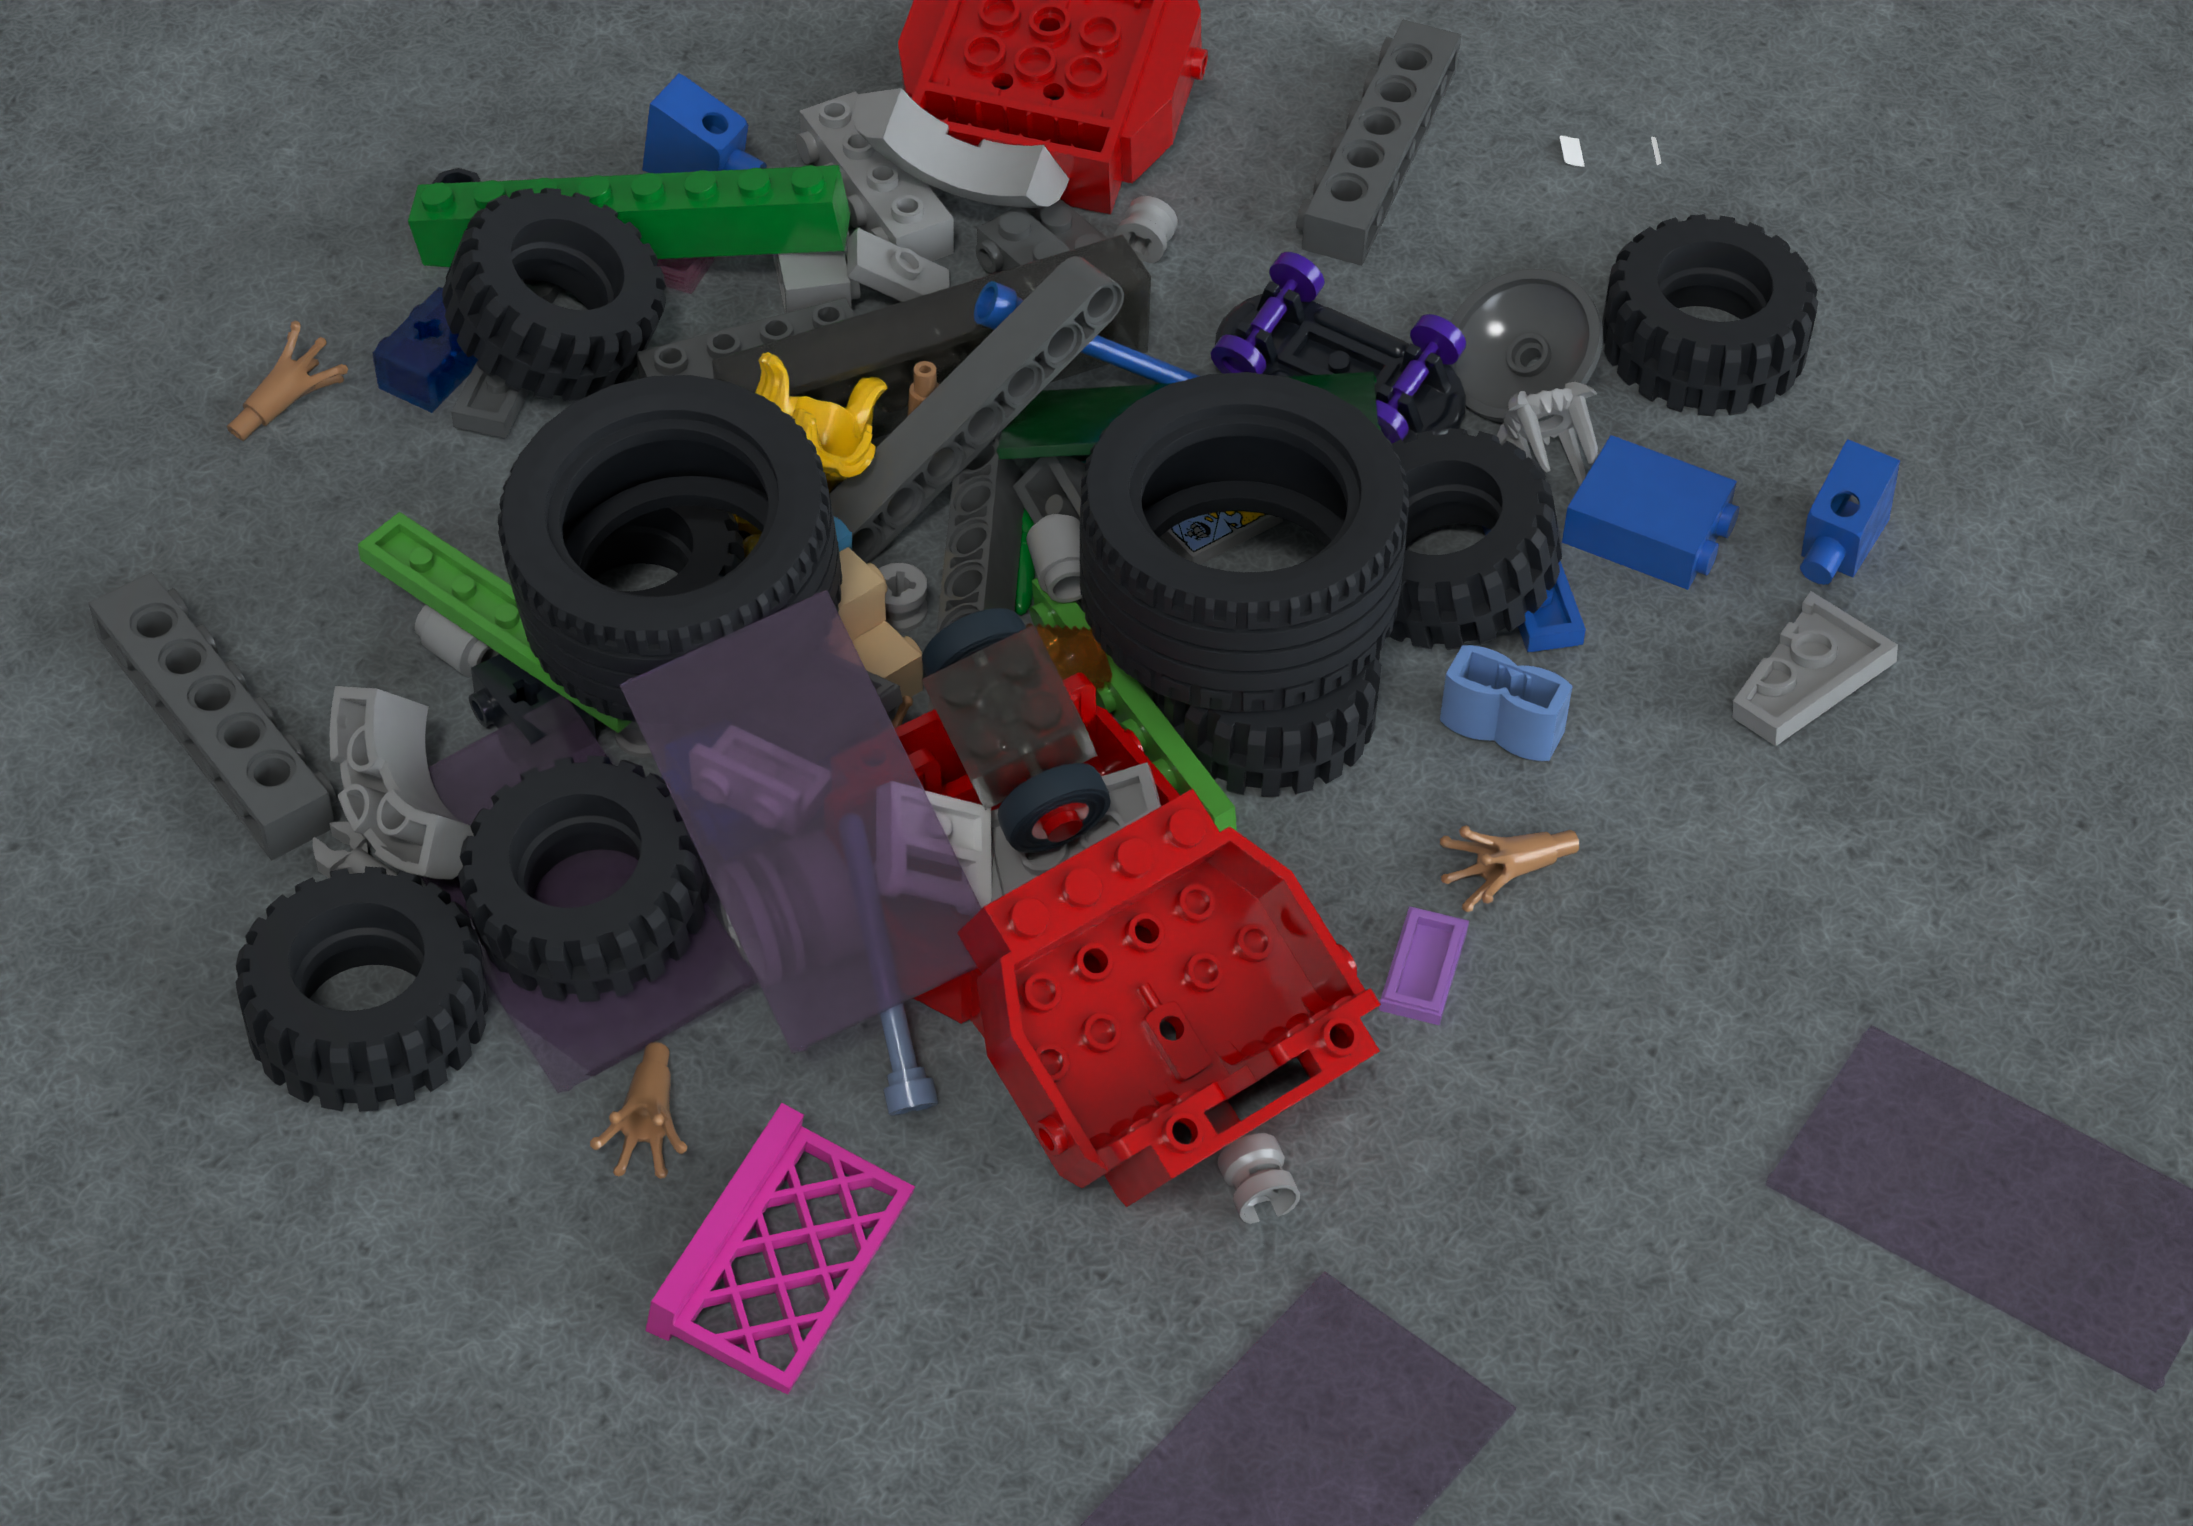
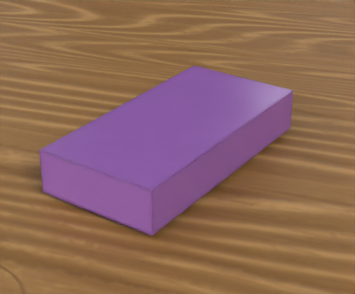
M1409 906L1380 999L1379 1011L1440 1025L1468 931V920Z

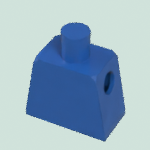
M678 73L650 103L643 171L657 174L696 172L700 170L767 168V164L745 152L749 126L745 118L682 74Z
M1847 439L1807 516L1801 556L1805 558L1800 565V570L1807 579L1817 584L1826 585L1832 581L1837 571L1850 577L1855 576L1890 519L1900 460ZM1851 495L1857 498L1859 505L1849 501Z

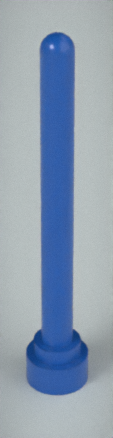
M991 281L984 286L977 298L974 308V320L977 324L995 330L1023 300L1017 297L1014 289ZM1099 335L1081 351V353L1159 384L1176 383L1200 377Z

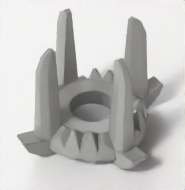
M1578 382L1566 383L1563 389L1542 390L1528 396L1525 391H1519L1511 396L1508 402L1509 411L1506 412L1503 419L1504 423L1497 434L1500 444L1503 445L1506 441H1509L1524 450L1527 458L1532 459L1528 443H1530L1537 461L1542 469L1548 473L1551 469L1544 444L1546 446L1549 445L1550 436L1553 438L1559 436L1577 481L1581 485L1586 477V472L1576 434H1578L1588 463L1593 465L1597 459L1598 446L1585 398L1597 395V392L1592 387ZM1554 415L1549 419L1538 421V419L1544 416Z

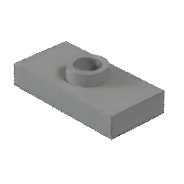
M858 227L848 238V278L933 316H941L950 308L949 269L917 255L908 248H901Z

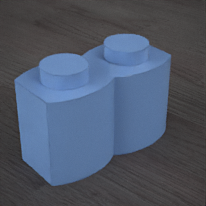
M1463 645L1446 673L1440 721L1452 731L1465 737L1477 740H1495L1503 749L1519 757L1536 761H1549L1565 732L1572 685L1563 677L1549 670L1534 666H1517L1508 657L1492 649Z

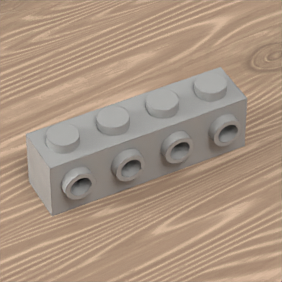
M856 91L800 110L801 133L796 135V145L800 157L805 164L814 163L815 166L839 165L851 213L849 223L853 228L861 226L863 230L901 248H908L930 261L954 254V219L927 183L908 174L887 160L856 130L852 119L855 101L858 96Z

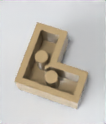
M847 547L839 552L842 571V584L840 585L841 602L838 604L839 612L837 618L832 621L833 628L831 634L825 639V645L821 650L899 685L902 697L905 695L912 697L923 690L922 651L912 638L901 636L887 622L885 610L887 584L880 570L872 563L866 564Z

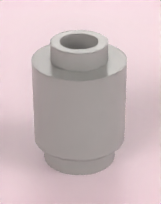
M1047 515L1031 527L1026 537L1039 586L1054 601L1067 603L1082 598L1080 593V521L1069 515Z
M425 605L417 616L415 632L421 638L423 647L465 677L472 676L471 667L499 654L428 605Z

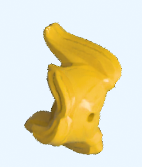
M769 352L763 353L758 360L761 376L755 393L774 402L781 408L782 412L789 414L795 419L796 424L802 426L806 432L807 439L811 440L816 447L817 455L821 458L823 472H825L827 481L835 480L841 483L847 478L861 474L874 458L876 447L871 443L873 411L877 400L888 388L886 383L877 377L862 378L853 389L847 408L807 396L792 397L789 396V376L783 362L774 354Z

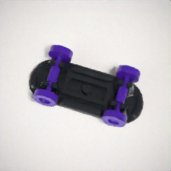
M1281 253L1269 269L1272 281H1269L1264 288L1263 294L1248 298L1235 306L1223 318L1216 331L1215 346L1211 350L1210 355L1214 365L1223 374L1251 372L1288 377L1374 372L1377 379L1375 396L1378 425L1391 444L1402 439L1404 444L1417 439V433L1433 430L1434 435L1448 434V428L1459 429L1465 416L1466 395L1460 378L1450 365L1456 363L1465 350L1466 339L1454 324L1437 315H1422L1410 332L1413 344H1408L1402 339L1332 308L1320 305L1313 300L1325 284L1324 277L1315 264L1297 253Z

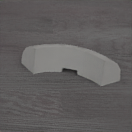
M902 88L858 94L855 101L852 119L858 133L891 163L915 178L940 190L973 201L997 206L1040 208L1049 207L1059 201L1067 187L1069 177L1044 145L1020 146L983 139L977 147L947 135L949 125L925 111Z
M335 686L329 732L331 761L340 764L344 790L338 794V798L354 832L363 834L376 850L374 854L392 867L410 874L432 879L455 878L463 867L460 860L463 841L467 836L474 835L470 825L457 819L446 808L432 783L427 764L425 744L429 706L377 688Z

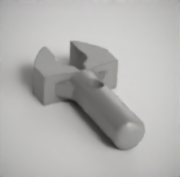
M349 822L330 823L332 836L340 842L349 845L351 852L346 850L334 851L329 849L322 841L313 837V852L317 869L327 878H330V871L348 868L349 874L364 873L365 866L383 867L388 875L397 876L395 871L369 854L368 848L372 845L363 834L354 832Z

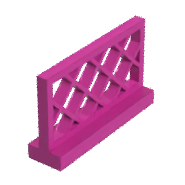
M781 1103L652 1299L645 1331L667 1341H670L672 1336H675L750 1378L789 1394L912 1196L915 1186L802 1126L804 1114ZM805 1151L828 1163L833 1179L801 1186L795 1165ZM787 1179L789 1188L780 1190L783 1183ZM872 1187L893 1196L885 1211L858 1216L850 1191ZM838 1194L846 1219L814 1226L806 1200ZM794 1203L802 1228L769 1235L763 1217L767 1208ZM874 1227L866 1240L863 1230ZM755 1228L758 1238L747 1240ZM851 1233L858 1250L854 1261L827 1266L819 1240ZM807 1243L815 1269L782 1276L774 1249ZM762 1252L770 1279L737 1285L731 1268L734 1259ZM843 1277L836 1290H834L832 1279ZM723 1278L725 1288L715 1290ZM820 1283L827 1301L823 1311L795 1317L787 1290ZM775 1293L783 1320L750 1327L742 1300ZM730 1302L738 1329L714 1334L694 1323L703 1308ZM812 1327L803 1341L799 1330ZM788 1334L795 1355L786 1370L782 1371L759 1358L754 1341ZM743 1344L744 1350L736 1345Z

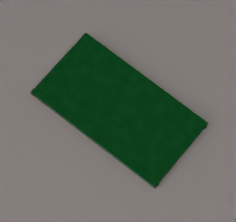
M1374 372L1288 376L1289 378L1325 389L1358 408L1381 430L1377 419L1375 396L1377 379ZM1172 383L1042 390L1002 430L996 452L999 459L1089 455L1091 448L1099 441L1100 434L1109 426V423L1137 400Z

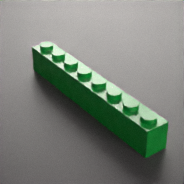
M807 165L785 168L700 170L678 173L594 175L571 178L421 184L417 186L408 224L423 265L450 267L464 231H466L469 221L475 213L484 209L488 202L497 197L507 195L510 198L512 192L532 188L534 193H540L544 188L561 189L562 195L571 197L576 192L590 197L589 202L600 208L604 204L618 212L617 218L624 224L630 221L640 231L642 236L640 241L642 244H650L657 259L844 251L851 213L839 165Z

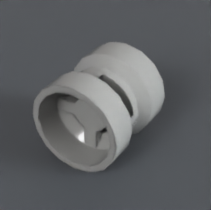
M1267 1133L1244 1136L1227 1146L1218 1157V1167L1225 1182L1236 1190L1233 1202L1243 1222L1249 1224L1260 1221L1254 1205L1257 1203L1271 1201L1276 1215L1281 1216L1289 1213L1300 1201V1191L1294 1177L1290 1172L1282 1168L1285 1157L1280 1145L1274 1136Z

